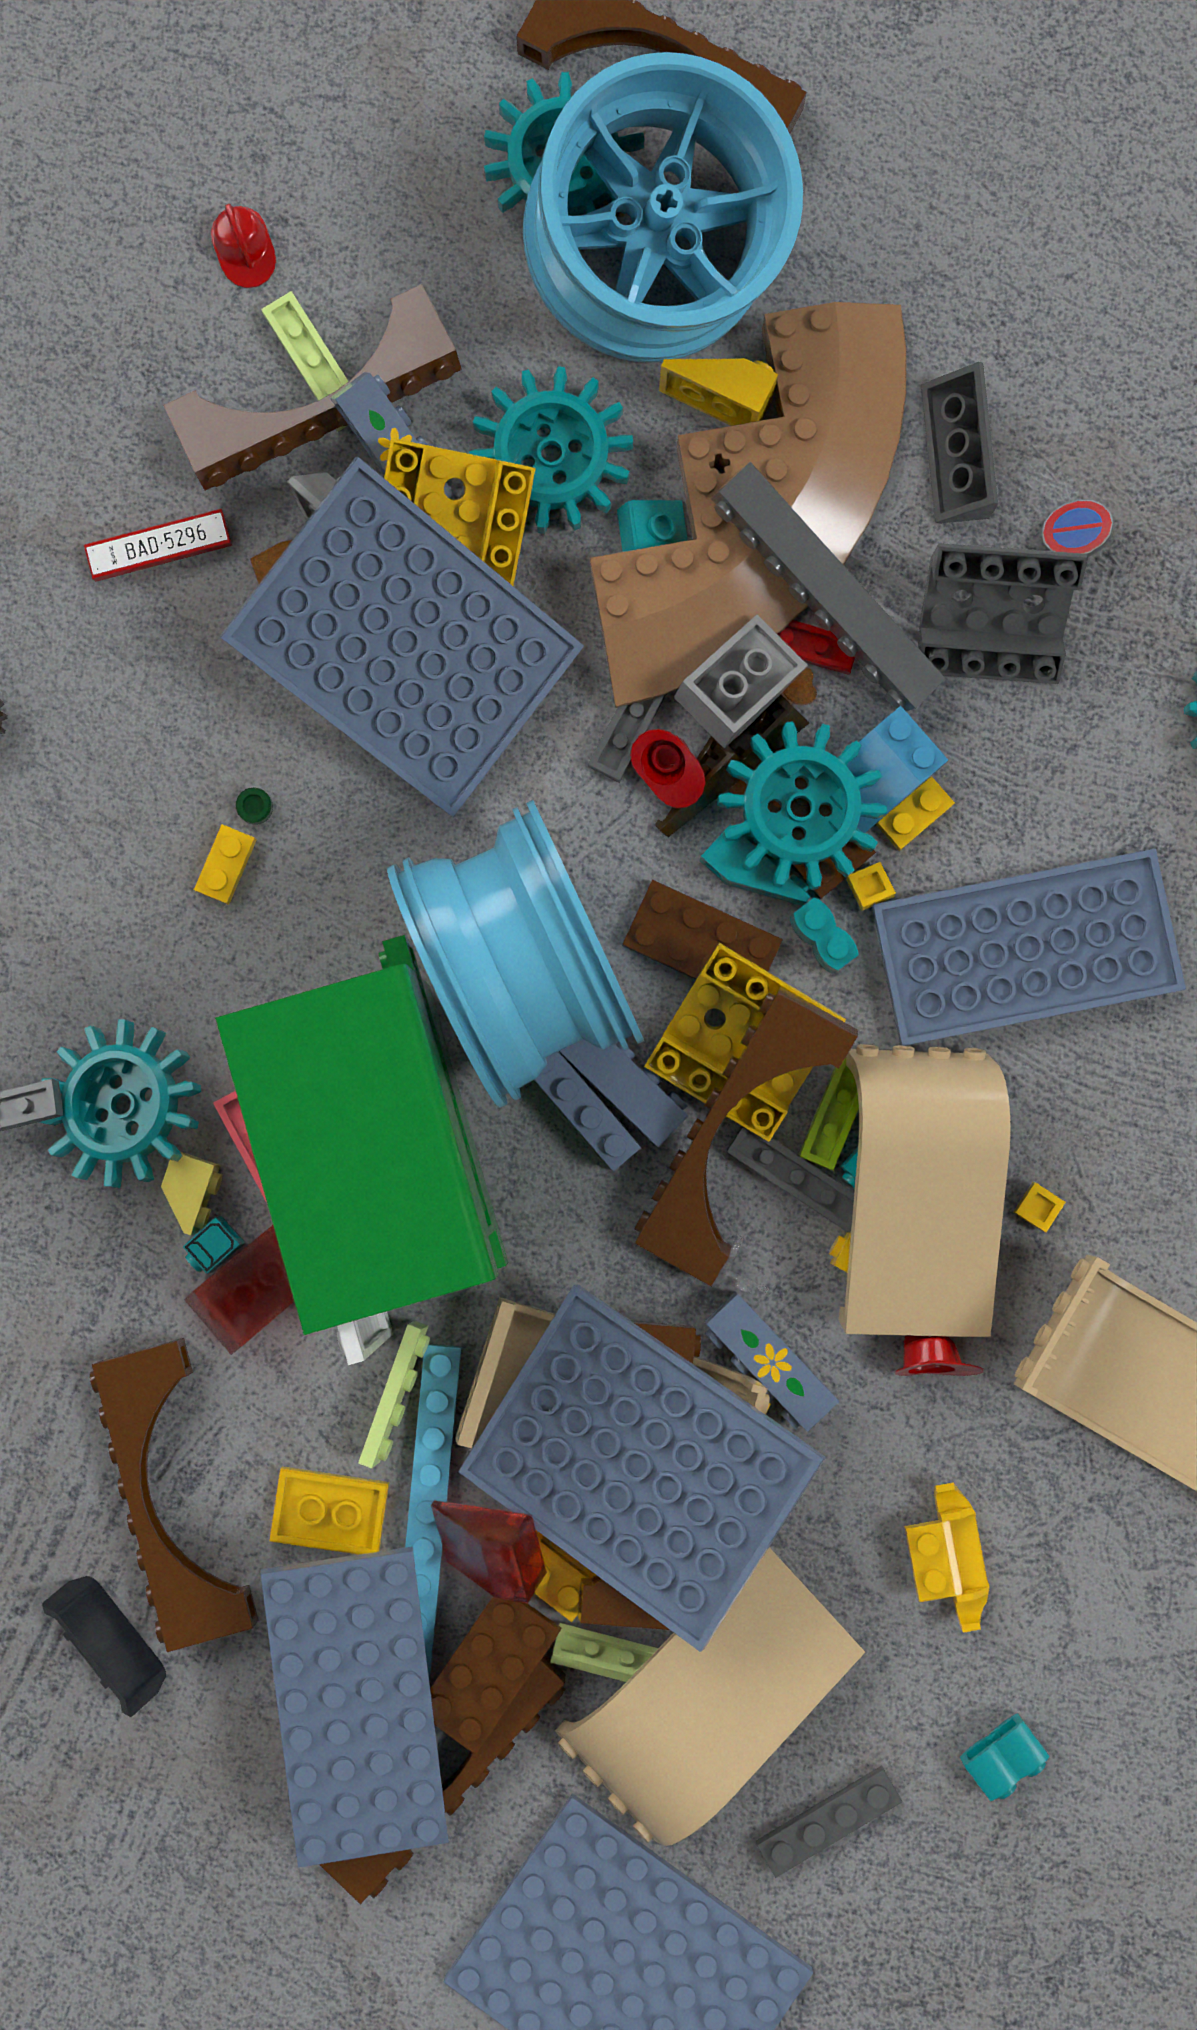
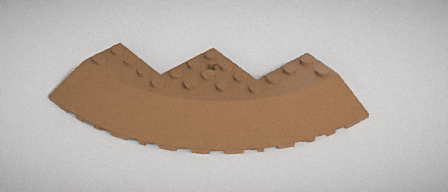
M831 302L765 314L762 336L767 363L772 367L773 372L778 374L774 390L778 418L678 435L677 456L693 540L590 558L592 581L616 708L655 699V697L679 689L682 682L756 615L777 634L787 628L793 619L809 607L806 603L798 602L791 595L788 589L790 585L781 576L777 577L767 569L764 564L765 558L757 549L749 548L739 536L740 530L731 521L726 522L714 508L716 504L711 498L749 462L757 468L843 565L846 563L874 514L887 484L900 439L906 398V341L901 305ZM715 468L723 469L724 473L718 474V471Z

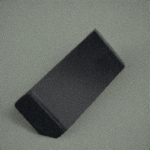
M85 1576L68 1581L42 1603L44 1613L55 1618L65 1630L62 1635L67 1641L70 1640L94 1670L101 1679V1685L105 1689L109 1687L120 1700L122 1713L132 1717L158 1694L166 1678L164 1665L97 1580Z

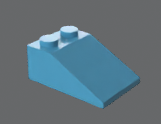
M900 706L859 741L862 745L855 759L847 764V767L854 777L861 776L867 771H880L882 777L873 786L859 790L861 802L887 806L888 814L941 769L948 759L903 707ZM860 817L857 828L866 833L883 817L877 819Z

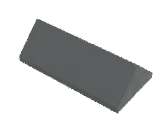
M976 362L921 384L935 523L939 524L989 519L998 505L984 365L982 362Z

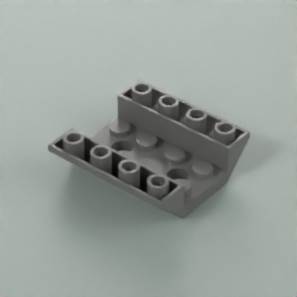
M939 543L930 559L920 616L918 648L943 676L1059 684L1066 656L1063 642L1073 592L1074 590H1081L1088 555ZM959 590H967L971 593V596L965 601H955L952 598V595ZM1032 595H1038L1043 598L1042 602L1034 607L1024 604L1025 599Z

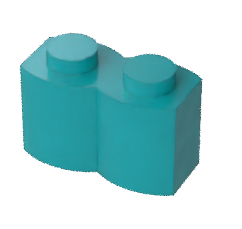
M812 898L790 917L792 928L797 936L812 946L816 960L828 972L836 973L859 955L852 937L845 930L836 926L831 910L819 899Z
M1019 1713L998 1725L988 1736L970 1746L960 1756V1759L988 1799L993 1801L997 1798L1001 1800L1010 1796L1015 1791L1016 1783L1026 1776L1034 1777L1045 1768L1046 1761L1050 1756Z

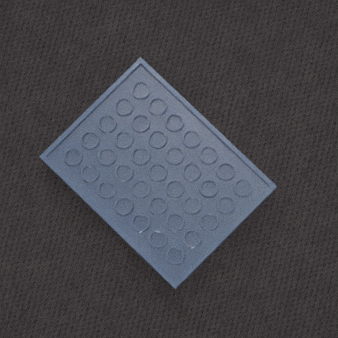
M355 457L219 636L452 817L461 808L584 647L582 643L359 457Z
M573 1285L458 1472L699 1652H702L826 1457L583 1287Z
M572 1793L446 1973L443 1982L508 2030H775L812 1976L813 1969L805 1961Z

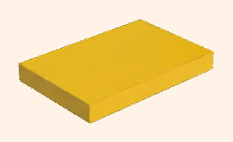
M282 1466L279 1473L269 1541L358 1555L379 1552L390 1482Z

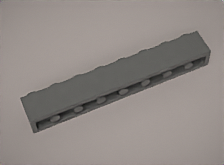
M751 462L740 469L711 498L716 504L714 508L718 515L726 522L731 521L740 530L739 536L749 548L757 549L765 558L764 564L767 569L775 576H781L790 585L788 589L791 595L798 602L806 603L814 612L813 618L817 624L824 630L828 631L830 629L839 639L837 644L840 649L849 657L854 656L863 666L861 668L863 674L871 682L880 684L887 692L885 697L893 707L897 709L902 706L905 711L916 709L946 679Z

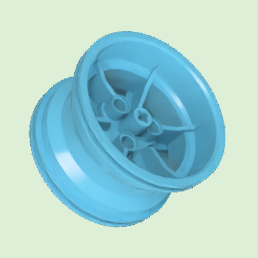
M649 53L617 62L589 79L575 92L555 121L545 146L542 161L531 183L524 210L523 242L528 269L540 297L552 315L565 329L588 346L604 354L634 362L654 363L663 362L664 359H680L714 344L738 323L752 303L776 278L786 263L796 241L803 209V183L800 163L792 138L775 108L758 89L733 70L702 57L684 53ZM640 126L672 131L652 171H649L625 153L614 141L611 134L625 128ZM695 142L717 158L734 180L740 193L732 194L690 188ZM585 155L616 200L605 207L582 216H568L569 182L574 168ZM673 172L679 178L680 184L672 185L668 183L663 173ZM615 213H627L632 219V224H620L616 219ZM747 222L743 254L735 273L728 281L708 260L702 248V232ZM683 236L687 238L691 249L683 250L679 248L675 242V237ZM625 247L615 291L595 275L582 258L579 250ZM662 264L672 272L697 300L677 306H654L642 303Z
M533 800L526 803L530 811L526 814L521 815L518 807L512 809L516 818L499 826L493 848L457 865L452 859L433 858L415 865L408 857L403 860V871L396 864L387 867L388 877L397 904L435 992L474 1070L491 1099L499 1108L507 1105L506 1094L508 1093L515 1101L520 1099L521 1093L519 1088L539 1076L547 1066V1056L585 1040L602 1050L620 1042L623 1050H626L629 1047L625 1039L634 1035L637 1044L644 1041L619 983Z

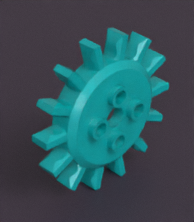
M561 72L558 82L559 97L544 99L540 86L533 78L527 80V98L532 106L524 113L519 111L512 103L502 99L499 103V114L505 121L514 126L510 135L485 130V146L508 153V160L484 165L486 182L511 177L514 186L503 192L498 198V208L502 213L513 208L522 199L527 200L531 183L542 161V158L538 157L536 152L540 149L545 150L555 121L564 106L571 99L572 82L569 72ZM617 132L611 134L614 141L625 153L644 149L645 137L643 132L618 136ZM585 155L574 168L569 182L568 216L587 214L597 210L596 207L604 200L608 203L616 200ZM584 171H590L593 174L592 178L583 179L580 175Z
M561 366L557 367L553 376L554 388L552 391L538 392L535 378L530 370L522 371L521 383L526 396L516 403L509 398L506 392L496 386L491 391L492 399L495 405L505 413L500 422L497 423L480 416H475L473 420L475 431L494 438V447L469 451V454L520 465L525 459H532L535 462L533 467L536 469L529 505L538 508L535 524L537 532L545 534L549 525L550 509L564 508L567 514V521L574 531L581 529V513L576 504L586 497L599 510L607 513L611 509V501L597 486L602 478L610 479L616 483L627 484L630 471L624 467L609 463L608 453L626 452L633 449V435L610 437L606 433L605 427L623 416V406L621 403L617 402L609 405L603 411L596 413L590 406V403L598 394L599 381L592 377L584 385L578 397L566 393L565 389L568 379L565 367ZM540 428H548L550 430V434L547 437H540L537 432ZM573 443H578L582 446V449L577 453H573L569 450V446ZM548 445H555L560 448L562 455L557 461L549 462L542 457V450ZM557 474H562L566 477V481L562 484H557L553 481V478Z
M792 721L786 722L783 726L782 738L785 749L773 753L766 740L759 734L751 738V748L762 762L756 770L748 768L741 762L730 761L726 771L733 777L744 781L747 787L743 795L732 793L720 794L717 806L726 809L739 808L743 810L744 822L731 825L722 834L725 842L736 841L742 836L750 835L756 843L757 847L747 854L742 865L743 868L749 871L759 864L764 855H769L778 860V867L774 873V886L781 888L789 878L791 864L804 865L806 868V881L810 890H814L821 886L822 875L818 865L821 861L828 858L831 859L837 871L845 878L855 871L852 862L842 851V847L848 841L856 844L862 850L872 852L875 849L878 841L871 835L860 831L857 825L860 817L872 819L884 817L887 814V806L879 803L867 804L861 802L859 790L873 786L882 776L879 770H873L854 777L848 769L847 764L857 757L862 746L859 742L854 741L847 745L842 754L836 757L825 751L826 743L830 738V725L822 724L815 733L813 747L799 746L797 730ZM804 778L807 781V788L803 790L798 789L795 786V779ZM803 798L810 804L809 815L797 817L792 813L790 805L794 799ZM771 801L778 802L781 807L780 812H770L768 803ZM828 805L831 808V815L828 817L822 816L819 813V806ZM795 828L802 829L805 834L804 839H794L792 830Z
M118 1019L116 1044L108 1046L101 1029L90 1025L84 1029L92 1052L82 1058L78 1052L65 1047H60L57 1051L62 1061L72 1068L66 1082L56 1078H42L41 1080L55 1079L59 1081L60 1094H62L63 1116L39 1123L53 1126L63 1123L67 1132L48 1151L51 1156L61 1158L68 1155L76 1147L83 1151L72 1172V1176L77 1179L88 1180L98 1160L101 1159L105 1160V1187H121L124 1162H132L134 1173L139 1181L150 1182L154 1180V1175L147 1155L157 1149L162 1157L179 1161L183 1155L175 1145L167 1140L173 1125L185 1130L197 1129L199 1121L190 1115L177 1114L178 1098L191 1097L202 1092L201 1085L188 1081L175 1084L172 1073L183 1066L191 1057L186 1051L177 1049L162 1061L155 1055L166 1036V1032L155 1027L150 1028L141 1046L136 1048L133 1047L134 1022ZM121 1076L122 1085L116 1089L115 1080ZM149 1089H152L153 1094L150 1101H146L145 1094ZM123 1095H128L131 1100V1107L127 1113L120 1115L116 1108L117 1101ZM107 1110L108 1119L105 1122H102L101 1114L103 1111ZM138 1123V1130L133 1135L131 1127L133 1124Z

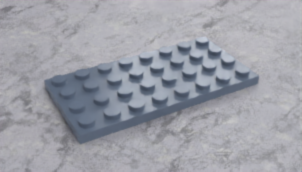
M1156 848L873 904L872 906L899 1042L902 1046L1186 990Z
M413 1546L261 1569V1582L298 1868L449 1843Z

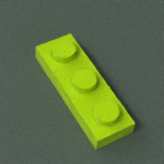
M846 1058L840 1068L835 1067L798 1155L829 1170H834L859 1109L856 1081L853 1073L846 1065Z

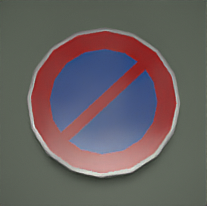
M1075 500L1065 503L1052 511L1044 521L1041 532L1044 546L1048 551L1087 554L1088 557L1103 549L1112 538L1114 522L1112 514L1106 506L1094 500Z

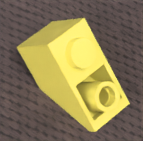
M180 1152L183 1156L179 1161H169L161 1188L183 1233L194 1235L208 1223L211 1209L206 1207L210 1195L217 1194L223 1175L218 1173L221 1165Z

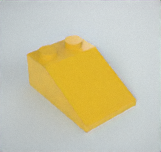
M746 358L664 359L660 370L659 391L730 426L763 420L773 399L778 374L773 372L772 367L758 360L752 362Z

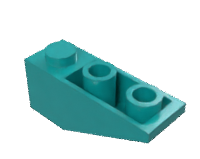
M722 832L700 857L699 861L726 885L803 906L810 898L806 893L809 889L808 886L794 874L787 879L781 888L774 886V873L778 867V860L767 854L751 870L747 871L742 867L747 854L756 848L750 835L742 836L736 841L725 842Z

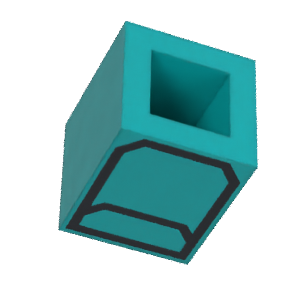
M219 1216L210 1221L183 1248L188 1253L185 1256L188 1263L197 1272L200 1273L203 1270L206 1274H209L221 1266L246 1242L222 1216Z

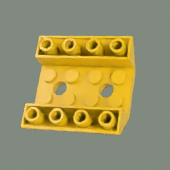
M391 438L384 479L514 586L536 468ZM451 478H458L463 482L464 493L458 499H450L445 495L444 485Z
M719 943L673 1016L644 1067L703 1103H706L714 1087L721 1090L725 1084L727 1077L723 1076L722 1073L731 1057L735 1056L739 1059L746 1046L740 1044L750 1024L757 1027L761 1021L763 1014L758 1012L769 992L775 995L781 986L843 1022L846 1019ZM713 1008L721 1010L725 1014V1023L719 1027L710 1026L705 1019V1014L708 1010ZM814 1066L790 1071L756 1087L743 1097L728 1112L726 1117L769 1142L788 1113L791 1101Z

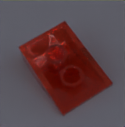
M273 1225L184 1299L231 1355L294 1302Z
M434 1500L431 1508L447 1562L494 1598L528 1603L547 1573L532 1515Z

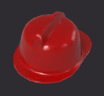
M231 204L225 205V210L215 219L211 229L212 243L220 266L226 277L235 285L244 288L259 287L269 280L274 273L276 265L275 249L265 222L260 214L251 208L233 207Z
M662 729L647 730L637 737L632 745L630 754L632 766L654 794L666 805L675 808H684L696 803L704 791L705 775L699 761L691 753L685 741L670 731Z
M906 1335L903 1341V1368L897 1369L895 1375L938 1374L971 1376L981 1374L984 1370L976 1365L962 1363L955 1343L948 1336Z

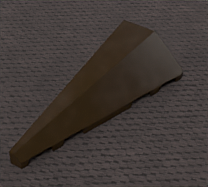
M780 694L726 748H723L710 736L697 757L705 775L706 783L703 794L696 803L688 807H672L663 821L657 820L655 826L669 838L716 800L720 794H723L740 779L733 777L726 771L731 760L741 762L752 770L758 766L761 760L753 752L750 745V740L753 736L759 734L766 740L769 748L774 753L784 745L782 730L786 722L793 721L797 733L810 724V722Z

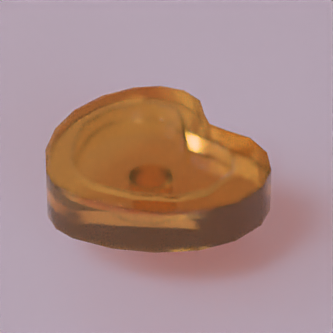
M806 668L782 692L788 700L798 705H808L815 701L817 691L812 685L814 676L811 669Z

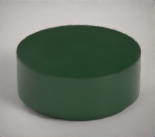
M255 787L247 788L237 797L236 811L245 822L258 825L266 822L272 815L273 802L264 790Z

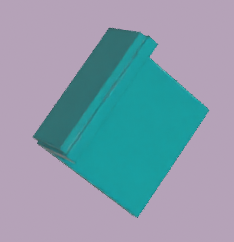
M631 500L617 509L622 552L688 541L682 500Z

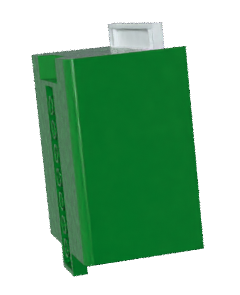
M405 935L382 941L385 951L378 952L382 970L215 1017L303 1334L307 1335L337 1326L338 1344L341 1353L346 1356L348 1365L366 1360L393 1335L387 1311L495 1280L499 1276L498 1269L509 1263L429 984L421 977L412 942Z

